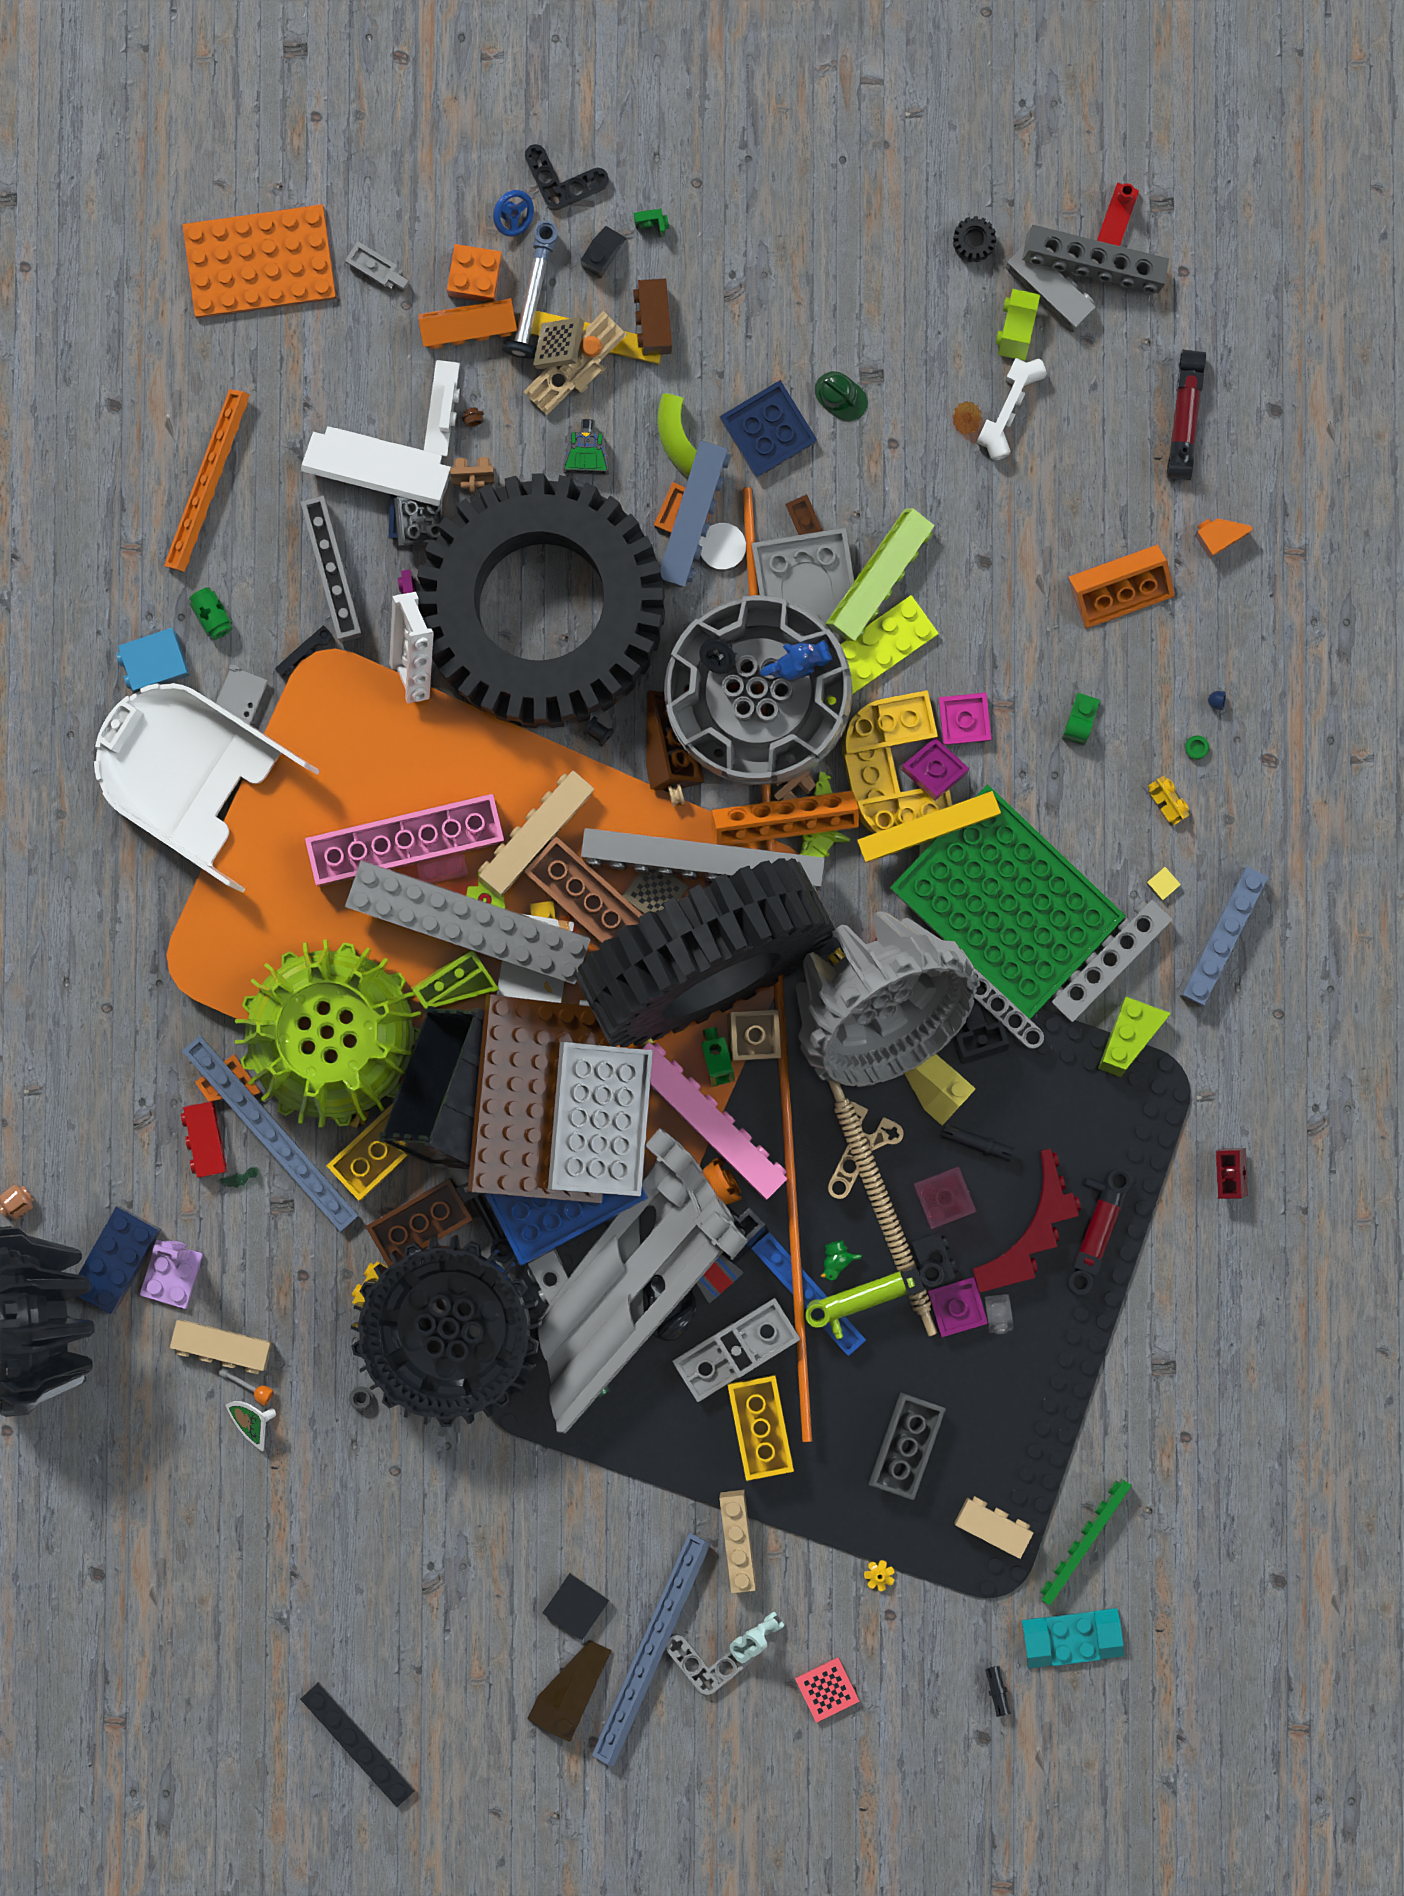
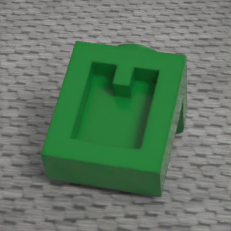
M662 208L633 213L635 227L640 226V229H650L654 227V224L659 223L660 236H665V229H669L667 215H662Z

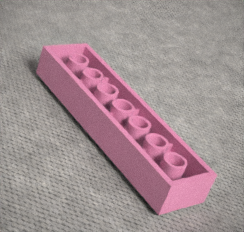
M493 794L305 838L317 887L355 879L361 860L394 870L505 843Z
M649 1042L643 1049L653 1050L650 1087L764 1200H767L787 1180L784 1176L787 1173L786 1170L777 1162L773 1165L767 1159L769 1154L760 1145L756 1148L750 1142L752 1137L743 1128L739 1131L733 1125L735 1120L726 1111L721 1113L716 1108L718 1103L709 1094L704 1097L698 1091L701 1086L692 1077L687 1080L681 1074L683 1068L675 1060L670 1063L664 1057L666 1052L659 1044L655 1043L652 1045Z

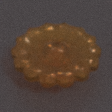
M968 401L958 404L952 416L956 430H960L962 434L976 432L982 421V413L978 405Z

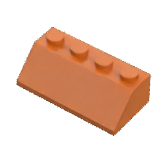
M1158 544L1068 577L1072 595L1085 629L1175 597L1167 559Z

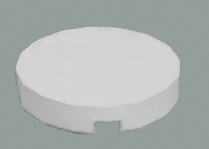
M717 523L709 526L707 536H702L699 543L700 546H703L701 552L702 560L715 570L726 571L735 568L742 561L746 553V541L743 533L736 526L729 523Z

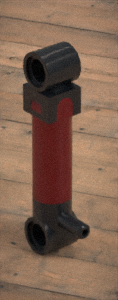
M1185 349L1181 351L1167 478L1191 480L1206 352Z
M1112 1170L1107 1175L1105 1183L1089 1177L1084 1182V1186L1101 1192L1080 1250L1077 1252L1072 1267L1077 1268V1271L1072 1272L1067 1279L1068 1288L1075 1294L1083 1295L1088 1293L1093 1286V1280L1090 1275L1097 1276L1102 1257L1127 1192L1132 1184L1131 1176L1125 1170ZM1117 1174L1122 1175L1125 1179V1184L1121 1188H1116L1112 1182ZM1081 1275L1086 1279V1285L1083 1289H1077L1074 1286V1279L1077 1276Z

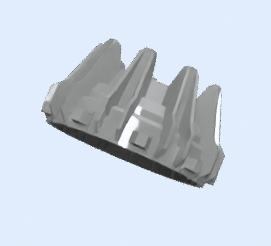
M880 911L873 915V925L877 941L865 944L847 925H841L836 928L835 935L846 956L834 967L818 954L809 953L806 955L803 967L807 983L798 982L795 985L802 1020V1028L799 1033V1039L802 1042L800 1048L810 1065L815 1067V1071L822 1080L826 1079L827 1081H835L848 1086L856 1085L857 1087L885 1082L918 1067L950 1042V1039L959 1032L965 1024L966 1018L969 1017L974 1004L973 999L977 991L976 988L980 986V981L974 973L975 967L955 941L941 940L909 918L899 921L889 913Z

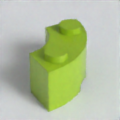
M1012 289L1010 298L1005 297L1003 311L1007 312L1003 331L998 330L995 342L996 345H1000L998 355L1026 361L1040 294Z

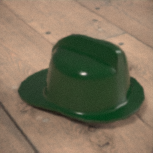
M831 371L823 374L818 379L815 385L816 398L836 417L846 421H853L864 414L868 401L866 394L849 377L840 372Z

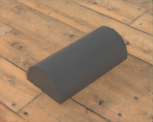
M900 1392L868 1485L914 1500L946 1408Z

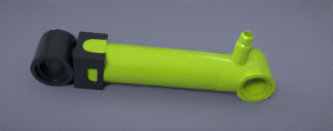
M927 1259L920 1266V1270H918L917 1264H913L889 1276L821 1300H813L807 1306L806 1320L811 1326L817 1328L823 1327L829 1322L836 1339H842L843 1334L839 1318L907 1294L910 1296L925 1290L924 1284L930 1287L937 1286L944 1279L943 1266L938 1260ZM933 1267L939 1273L935 1278H929L925 1275V1271ZM815 1308H820L825 1312V1315L817 1319L812 1316L811 1312Z

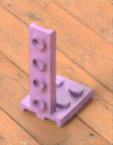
M156 1240L140 1295L187 1309L204 1253L186 1249V1244L182 1242Z

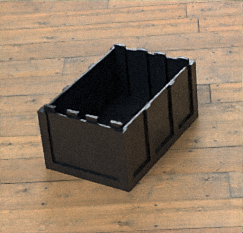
M428 1006L424 1010L426 1016L415 1047L413 1046L411 1051V1058L399 1091L396 1092L394 1104L384 1132L379 1134V1142L431 1166L470 1170L484 1010L480 1008H474L473 1010L438 1009L433 1006Z

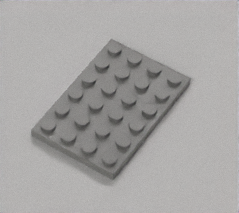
M560 1042L548 1189L641 1196L653 1050Z

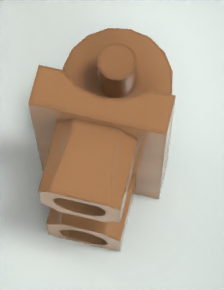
M479 457L475 467H468V462L465 458H456L453 468H450L452 486L461 485V489H470L471 496L476 495V488H482L485 484H495L494 469L488 457Z
M810 771L796 779L785 782L786 785L773 798L776 801L795 799L797 797L792 790L797 786L807 795L816 787L813 779L809 776ZM774 783V784H775L777 787H779V786H781L783 783H780V784Z

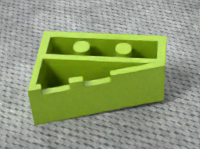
M1125 997L1120 1005L1098 1069L1121 1077L1171 1013Z

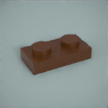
M807 494L785 504L798 535L823 531Z

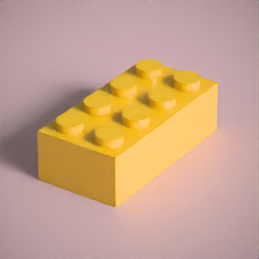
M393 1104L326 1165L358 1201H362L410 1156L379 1142V1134L384 1132Z
M775 1374L728 1383L746 1481L794 1472Z

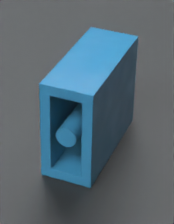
M173 628L118 645L120 652L116 653L120 666H125L127 675H124L126 686L128 689L132 688V691L135 693L140 691V688L148 685L166 684L190 676L176 631Z

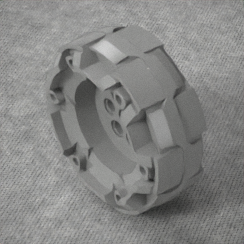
M764 595L743 596L742 599H735L718 605L707 611L699 619H695L677 641L671 653L672 657L668 663L665 676L664 695L669 721L684 749L695 761L712 773L726 780L747 785H770L788 782L815 768L831 752L842 736L852 703V678L849 664L840 643L831 630L817 616L805 608L778 597ZM804 633L806 636L802 637L799 634ZM716 637L718 640L724 639L725 643L732 645L733 652L737 653L735 658L737 663L730 672L716 674L703 665L699 651L706 640ZM824 640L833 658L823 666H813L814 672L804 678L787 681L781 677H773L772 675L762 677L760 675L761 670L765 666L776 663L778 659L788 654L783 648L785 644L795 645L802 642L817 644ZM718 650L714 653L715 655L719 656L720 659L724 656L723 654H719ZM746 662L754 664V669L750 673L741 671L742 665ZM731 682H738L740 689L736 693H730L727 691L728 685ZM755 684H762L764 686V691L760 695H754L751 692ZM689 686V691L685 692V688ZM786 686L788 688L787 695L779 697L775 694L777 687ZM834 697L836 698V703L830 705L827 702L828 699ZM743 703L750 705V711L745 715L737 712L739 705ZM771 705L775 709L773 715L769 717L763 716L761 713L763 707ZM718 750L723 751V756L720 758L715 757V753ZM789 756L795 757V761L791 764L786 762Z

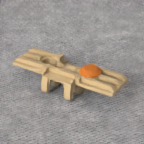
M603 311L582 332L576 363L563 365L561 368L558 366L546 368L524 393L548 415L574 388L583 393L588 388L587 385L598 374H602L606 370L599 362L627 334ZM556 373H560L565 377V383L561 387H557L552 383V377Z

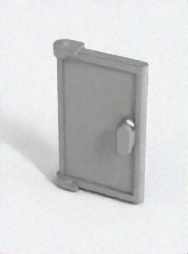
M230 664L229 672L216 703L251 725L268 680Z

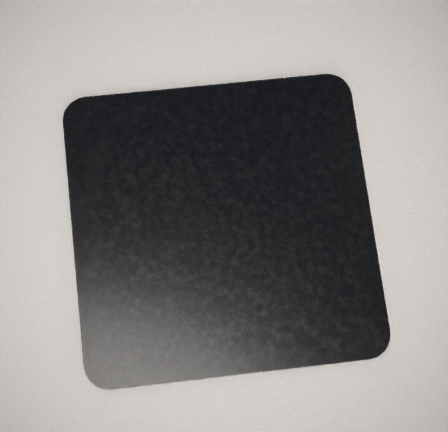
M832 936L831 939L826 940L827 944L822 949L814 951V953L834 967L835 965L828 959V956L833 952L838 958L834 953L835 950L840 948L843 953L844 951L838 939ZM804 962L798 963V969L783 976L801 1268L824 1294L830 1297L899 1271L894 1263L895 1259L892 1258L893 1253H890L889 1249L891 1247L887 1245L889 1241L885 1240L884 1230H881L880 1225L882 1224L878 1222L880 1218L876 1217L878 1212H874L873 1208L876 1206H872V1201L869 1199L870 1195L866 1192L868 1189L864 1187L866 1183L862 1182L864 1178L860 1176L862 1171H859L846 1197L837 1199L828 1192L829 1182L848 1142L846 1141L847 1136H844L846 1130L841 1128L844 1124L840 1125V1119L836 1116L838 1113L834 1111L836 1100L829 1082L819 1077L815 1067L810 1065L800 1048L802 1042L799 1039V1033L802 1028V1020L795 985L798 982L807 983L803 967ZM977 987L975 994L983 995L986 989ZM774 998L768 1010H775ZM993 999L991 1001V1008L996 1012L1002 1011L1004 1006L1002 1000ZM980 1006L983 1009L988 1025L998 1022ZM1040 1008L1030 1019L1041 1029L1044 1035L1043 1043L1037 1048H1026L1005 1029L1009 1041L1007 1051L962 1064L955 1044L956 1035L965 1033L964 1026H962L959 1032L950 1039V1042L936 1053L975 1088L943 1126L924 1110L904 1073L885 1082H878L863 1087L840 1084L845 1099L848 1098L849 1102H854L868 1109L861 1124L862 1131L865 1134L875 1133L882 1117L897 1123L903 1129L904 1135L899 1143L883 1145L871 1151L872 1153L869 1155L874 1157L871 1161L876 1162L874 1167H878L879 1170L877 1172L881 1174L879 1178L883 1180L881 1184H884L886 1187L883 1190L888 1192L885 1196L890 1197V1200L887 1202H892L891 1207L895 1210L893 1213L897 1215L895 1219L899 1220L897 1225H901L902 1228L899 1231L904 1233L905 1242L908 1243L907 1248H910L911 1251L909 1254L913 1256L911 1260L915 1261L918 1270H920V1266L911 1242L937 1232L940 1233V1236L945 1235L950 1249L946 1250L949 1259H954L958 1272L954 1273L956 1278L937 1286L928 1288L924 1284L928 1296V1290L974 1277L973 1268L996 1259L1009 1250L1024 1234L1036 1213L1042 1191L1043 1171L1040 1151L1051 1148L1052 1153L1056 1152L1059 1160V1166L1056 1167L1058 1176H1063L1066 1187L1065 1190H1062L1063 1195L1073 1193L1074 1197L1078 1196L1081 1210L1078 1211L1079 1216L1051 1223L1052 1228L1056 1227L1060 1241L1056 1242L1057 1247L1029 1254L1030 1259L1035 1258L1038 1272L1034 1273L1035 1278L979 1293L988 1324L941 1337L931 1304L929 1312L937 1334L928 1336L920 1315H917L916 1311H913L912 1307L914 1305H911V1300L907 1294L845 1316L866 1339L848 1356L822 1327H813L806 1320V1309L804 1308L812 1442L802 1441L796 1343L740 1378L730 1382H739L775 1374L794 1472L746 1481L728 1384L697 1402L672 1362L774 1298L795 1329L793 1294L752 1249L735 1264L744 1273L711 1303L706 1300L698 1285L695 1284L691 1290L696 1301V1312L684 1334L673 1341H663L651 1334L606 1386L608 1391L598 1396L566 1433L557 1432L556 1420L553 1416L549 1396L550 1374L547 1361L540 1347L538 1327L530 1329L531 1337L539 1342L538 1351L527 1356L536 1364L535 1368L532 1371L522 1369L519 1376L526 1382L525 1386L522 1389L509 1386L511 1400L504 1407L492 1404L494 1413L491 1416L501 1428L512 1435L720 1508L721 1492L745 1490L749 1518L878 1563L880 1560H884L887 1562L886 1566L972 1596L995 1598L1014 1591L1026 1580L1034 1565L1189 1108L1190 1085L1187 1075L1182 1066L1171 1055L1149 1045L1144 1047L1121 1077L1100 1070L1098 1068L1111 1032L1076 1020L1070 1023L1064 1016ZM1011 1015L1008 1023L1012 1028H1018L1021 1025V1019L1017 1015ZM1029 1031L1026 1034V1041L1029 1044L1034 1045L1038 1042L1039 1037L1036 1032ZM778 1058L746 1060L724 1111L735 1120L733 1125L739 1131L743 1128L752 1137L750 1142L756 1148L760 1145L769 1154L767 1159L773 1165L777 1162L785 1169ZM946 1123L988 1139L990 1137L995 1138L994 1141L1015 1147L1010 1162L990 1154L986 1156L982 1151L941 1138ZM895 1127L891 1130L881 1128L889 1135V1140L898 1138L899 1135L896 1133L897 1129ZM708 1144L700 1162L702 1170L714 1159L720 1157L725 1162L721 1166L724 1170L730 1169L741 1191L738 1195L742 1199L738 1202L727 1204V1206L739 1217L750 1208L766 1224L771 1235L791 1256L786 1181L767 1200H764ZM851 1159L844 1161L843 1170L846 1173H853L856 1170L855 1162ZM1112 1170H1125L1130 1174L1132 1184L1127 1192L1102 1257L1097 1276L1090 1275L1093 1280V1286L1088 1293L1083 1295L1075 1294L1068 1288L1067 1279L1072 1272L1077 1271V1268L1072 1267L1077 1252L1080 1250L1101 1192L1084 1186V1182L1089 1177L1105 1183L1107 1175ZM1120 1174L1115 1175L1112 1181L1113 1185L1116 1188L1123 1187L1125 1184L1124 1177ZM836 1181L832 1185V1191L836 1195H841L846 1190V1186L842 1181ZM651 1205L647 1206L640 1213L641 1244L651 1234L656 1222V1209ZM605 1222L555 1248L569 1276L573 1274L608 1227L605 1225ZM843 1240L844 1245L847 1246V1252L861 1254L862 1259L851 1261L840 1272L836 1280L828 1281L821 1277L825 1270L824 1261L827 1257L825 1245ZM933 1252L929 1256V1259L942 1262V1256L938 1252ZM526 1263L521 1279L524 1280L528 1288L522 1298L523 1301L538 1300L536 1306L528 1308L530 1318L538 1320L549 1306V1303L545 1304L538 1292L541 1288L537 1281L533 1282L527 1272L530 1267ZM548 1272L545 1275V1282L553 1286L557 1282V1276L552 1272ZM1081 1275L1077 1276L1074 1279V1286L1077 1289L1085 1287L1086 1279ZM644 1291V1303L646 1312L648 1310V1299ZM769 1324L763 1325L760 1329L761 1336L766 1339L771 1338L774 1335V1328ZM703 1362L699 1365L698 1370L701 1375L708 1376L712 1373L713 1368L710 1363ZM900 1392L946 1408L914 1500L868 1485ZM975 1496L987 1502L986 1507L992 1511L995 1508L1001 1509L1008 1513L1007 1518L1015 1523L1017 1519H1020L1030 1525L1029 1530L1033 1532V1535L1021 1559L954 1524L967 1498L973 1500Z

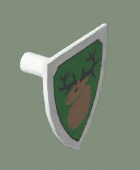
M233 1401L226 1404L225 1406L230 1417L248 1441L263 1452L266 1422L276 1416L275 1410L270 1408L262 1413L252 1405L242 1401Z

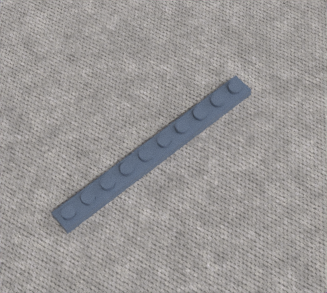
M201 1035L182 1050L340 1232L359 1216Z
M689 1533L592 1754V1756L613 1767L710 1547V1542L695 1534Z

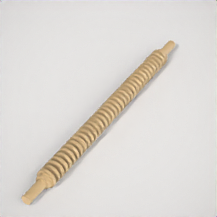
M828 1081L836 1100L834 1111L839 1113L836 1115L838 1119L842 1118L839 1120L840 1125L844 1124L841 1128L846 1130L844 1136H848L846 1141L850 1142L848 1146L852 1148L850 1151L851 1154H854L855 1164L857 1166L860 1165L857 1169L862 1171L860 1173V1176L864 1177L862 1182L866 1183L864 1187L868 1189L866 1192L870 1195L869 1199L872 1201V1206H876L873 1208L874 1212H878L876 1217L880 1218L878 1222L882 1224L880 1225L881 1230H884L885 1240L889 1241L887 1245L891 1247L889 1250L890 1253H893L892 1258L895 1259L894 1263L899 1271L902 1268L915 1264V1261L911 1260L913 1256L909 1254L911 1251L910 1248H907L908 1243L905 1242L906 1238L903 1236V1231H899L902 1228L901 1225H897L899 1220L895 1219L897 1215L893 1213L895 1210L891 1207L892 1202H887L890 1200V1197L885 1196L888 1192L883 1190L886 1187L884 1184H881L883 1183L882 1178H879L881 1174L877 1172L879 1170L878 1167H874L876 1162L871 1161L874 1157L869 1155L872 1152L871 1149H867L869 1148V1144L865 1143L867 1139L866 1137L861 1138L865 1134L863 1131L859 1132L862 1130V1126H857L860 1124V1121L855 1120L858 1116L853 1114L856 1112L855 1108H851L853 1103L849 1102L848 1098L845 1099L839 1082ZM925 1289L919 1293L908 1295V1298L911 1300V1305H914L912 1307L913 1311H916L917 1315L921 1316L928 1336L937 1334V1330L929 1312L931 1310V1302L928 1300L929 1296L926 1294L927 1291Z

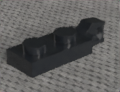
M323 625L275 668L276 672L281 677L285 674L289 677L297 667L296 664L302 658L305 659L316 652L314 649L316 645H326L333 637L331 632Z

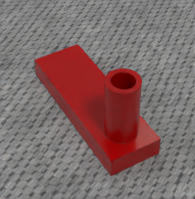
M1117 182L1097 241L1117 246L1121 245L1139 190L1135 189L1133 185Z

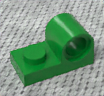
M1077 692L1062 736L1063 739L1085 746L1092 729L1093 720L1100 702L1099 699Z

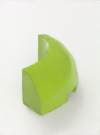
M663 393L657 415L660 441L672 463L683 475L689 478L697 450L688 441L682 427L681 414L684 398Z

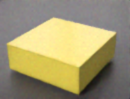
M1166 867L1147 882L1162 901L1181 885Z

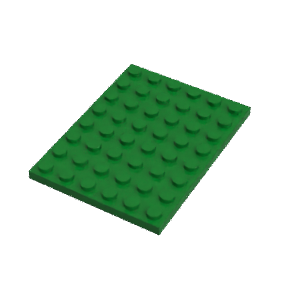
M987 784L975 797L993 791L1001 815L936 838L889 889L943 940L955 941L959 948L965 952L975 969L1023 1014L1031 1019L1126 915Z

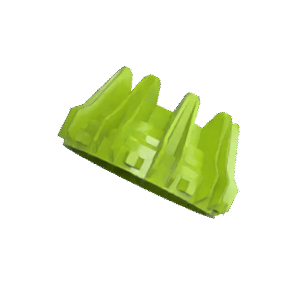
M327 939L323 940V950L310 952L308 943L305 942L303 943L304 956L298 957L289 951L281 955L282 967L277 971L267 963L264 965L271 971V975L266 978L262 985L255 979L251 980L260 990L256 996H245L242 1006L249 1013L248 1019H235L236 1024L246 1025L245 1039L235 1040L236 1045L248 1046V1052L241 1059L243 1069L254 1070L257 1074L248 1084L253 1086L260 1081L262 1086L268 1091L261 1100L266 1102L275 1096L278 1099L277 1111L286 1117L296 1110L300 1111L298 1120L300 1124H304L307 1115L319 1118L318 1127L324 1128L327 1118H333L339 1127L349 1126L352 1116L357 1113L365 1122L367 1121L364 1114L365 1111L372 1109L376 1105H378L382 1112L385 1111L381 1100L386 1096L395 1098L396 1092L399 1091L401 1085L399 1081L405 1074L411 1058V1051L420 1033V1029L412 1026L413 1020L421 1017L422 1013L421 1011L412 1013L408 1000L416 997L414 992L402 993L401 990L406 980L401 973L388 975L384 972L389 962L388 959L384 958L380 965L368 959L372 951L367 947L359 957L356 955L354 945L349 943H343L337 951H330ZM322 1002L329 1003L331 1007L330 1012L326 1015L318 1013V1006ZM344 1011H351L353 1014V1020L349 1024H343L340 1020V1016ZM308 1017L312 1023L311 1027L305 1031L299 1028L300 1019ZM326 1026H331L334 1029V1035L330 1039H324L321 1035L322 1029ZM348 1035H354L357 1038V1043L353 1048H347L344 1045V1039ZM307 1041H312L315 1044V1050L312 1054L307 1055L302 1050L303 1044ZM329 1050H335L338 1054V1058L334 1063H327L325 1060V1054Z

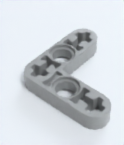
M673 1634L666 1645L669 1655L697 1690L704 1695L714 1693L755 1658L752 1657L745 1663H740L741 1665L737 1667L735 1661L729 1657L732 1654L729 1650L708 1667L684 1636ZM675 1640L678 1642L681 1640L683 1642L681 1645L682 1650L686 1652L689 1649L691 1653L686 1654L680 1661L677 1657H680L681 1653L677 1649L671 1650L673 1645L671 1641ZM688 1658H696L699 1662V1667L695 1671H689L685 1667V1661ZM724 1661L730 1662L733 1666L732 1672L728 1675H724L719 1671V1665ZM702 1668H705L706 1672L702 1674L707 1680L713 1679L711 1683L712 1688L705 1687L703 1689L701 1687L703 1684L702 1679L698 1676L695 1680L692 1676L699 1674Z

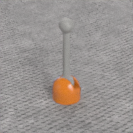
M221 1368L219 1371L221 1377H228L254 1392L256 1402L264 1407L268 1404L274 1393V1390L268 1386L263 1385L257 1388L230 1374L226 1368Z

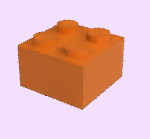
M454 244L447 285L448 296L480 302L496 301L503 261L502 252Z

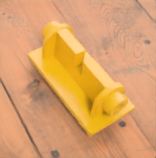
M1165 776L1156 779L1159 784L1154 781L1148 785L1150 789L1148 792L1157 805L1164 800L1166 801L1167 805L1162 807L1161 811L1169 823L1172 822L1173 825H1176L1182 821L1179 816L1182 819L1190 816L1187 803L1182 798L1179 799L1175 793V785L1169 778L1166 779Z

